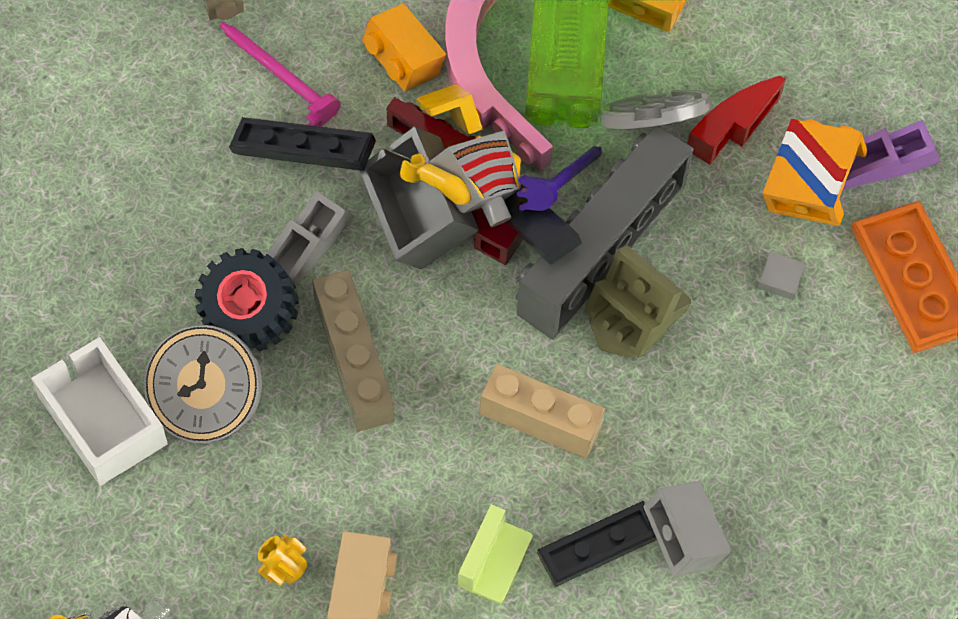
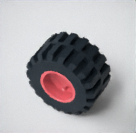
M243 248L235 249V256H230L228 252L219 255L222 261L217 265L212 260L207 265L210 270L208 276L201 273L198 281L203 285L202 289L195 290V298L200 302V304L195 306L197 313L202 317L201 322L203 325L216 326L231 331L248 346L250 351L253 347H256L259 351L268 349L266 343L272 341L276 345L282 341L279 335L283 331L288 334L293 328L289 322L291 319H297L298 311L295 309V304H299V297L294 291L296 286L284 268L270 255L266 254L264 256L260 250L251 249L250 253H247Z

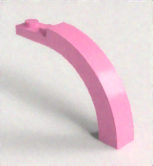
M450 0L445 24V53L447 54L445 61L450 84H457L472 94L482 130L490 124L495 133L504 130L508 140L516 147V152L520 159L527 165L532 163L541 172L551 164L553 145L495 89L488 79L478 55L476 41L480 26L486 14L497 0Z

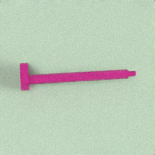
M225 22L220 24V28L225 31V35L311 104L308 106V110L311 113L306 117L310 121L308 125L322 127L338 113L341 103L332 94H326L321 97L235 26H229Z

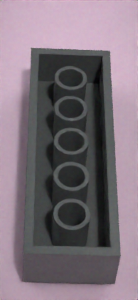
M654 126L648 134H640L631 148L632 153L625 160L620 158L612 167L609 173L610 178L603 186L597 184L592 189L585 207L580 212L578 210L573 211L568 217L566 223L579 234L582 244L552 265L541 256L534 265L532 263L527 264L518 276L519 291L516 295V300H518L517 315L550 339L554 340L588 300L595 283L606 278L617 249L626 245L632 248L685 186L693 148L661 126Z

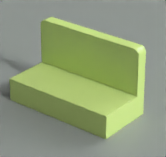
M491 504L458 573V587L502 604L532 541L533 535L528 531L506 523V510Z

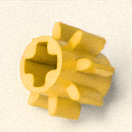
M286 534L281 538L279 536L269 538L263 543L257 555L258 560L264 564L260 567L258 573L270 583L275 582L278 586H281L283 582L287 584L296 582L307 568V561L301 556L307 547L294 536L290 538Z

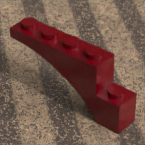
M394 97L387 106V126L402 135L413 127H417L440 137L445 149L476 139L475 136H467L455 130L450 123L443 119H435L425 114L417 105L411 102L405 103ZM482 208L471 211L479 228V231L474 233V249L506 266L524 239L506 222L490 227Z

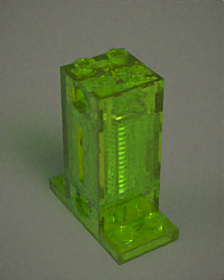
M534 0L525 119H532L534 124L543 126L552 125L554 121L569 122V126L574 128H588L591 124L598 123L602 102L608 0Z

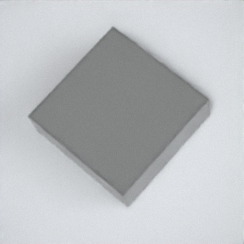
M770 251L757 288L793 300L806 263Z

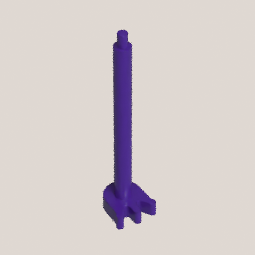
M600 146L591 147L550 180L529 177L524 174L518 181L527 188H522L517 192V195L527 198L528 201L524 202L519 209L521 211L525 209L544 211L550 208L557 201V190L597 160L602 154V148Z

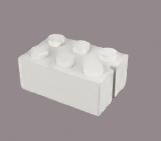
M99 337L69 355L75 375L77 376V379L71 381L67 366L63 360L32 377V381L39 399L99 486H102L166 446L167 440L163 425Z

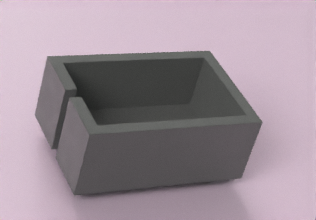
M413 127L389 145L395 153L385 149L381 150L368 160L364 171H360L395 260L422 270L479 231L472 212L465 214L460 212L456 205L437 188L421 180L416 183H410L401 178L402 161L407 160L409 163L410 161L400 155L411 159L413 155L421 154L425 157L426 165L430 164V160L445 150L440 137Z

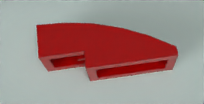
M779 75L760 81L735 93L717 105L689 132L687 144L693 148L692 154L711 165L729 140L743 147L781 98L786 79Z

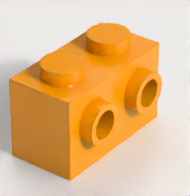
M404 3L371 17L362 39L368 52L377 58L386 69L388 76L393 81H396L404 92L438 76L447 55Z

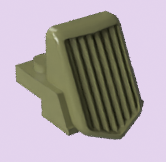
M626 245L617 249L606 278L595 283L584 311L590 316V326L600 350L625 357L636 355L639 358L663 337L668 327L688 310L691 299L673 282Z

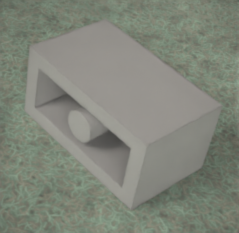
M700 481L660 488L643 506L673 578L711 570L731 553L727 538L719 526L712 510L711 501L706 496Z

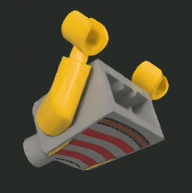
M504 130L483 137L476 136V139L450 146L430 160V164L425 165V157L421 154L413 155L410 163L407 160L402 161L400 176L403 180L410 183H416L421 180L437 188L456 205L460 212L465 214L482 208L490 227L500 225L511 219L504 200L520 190L521 183H519L518 179L520 178L521 159L511 151Z

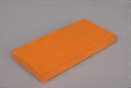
M920 200L852 222L851 229L913 353L958 339V273Z

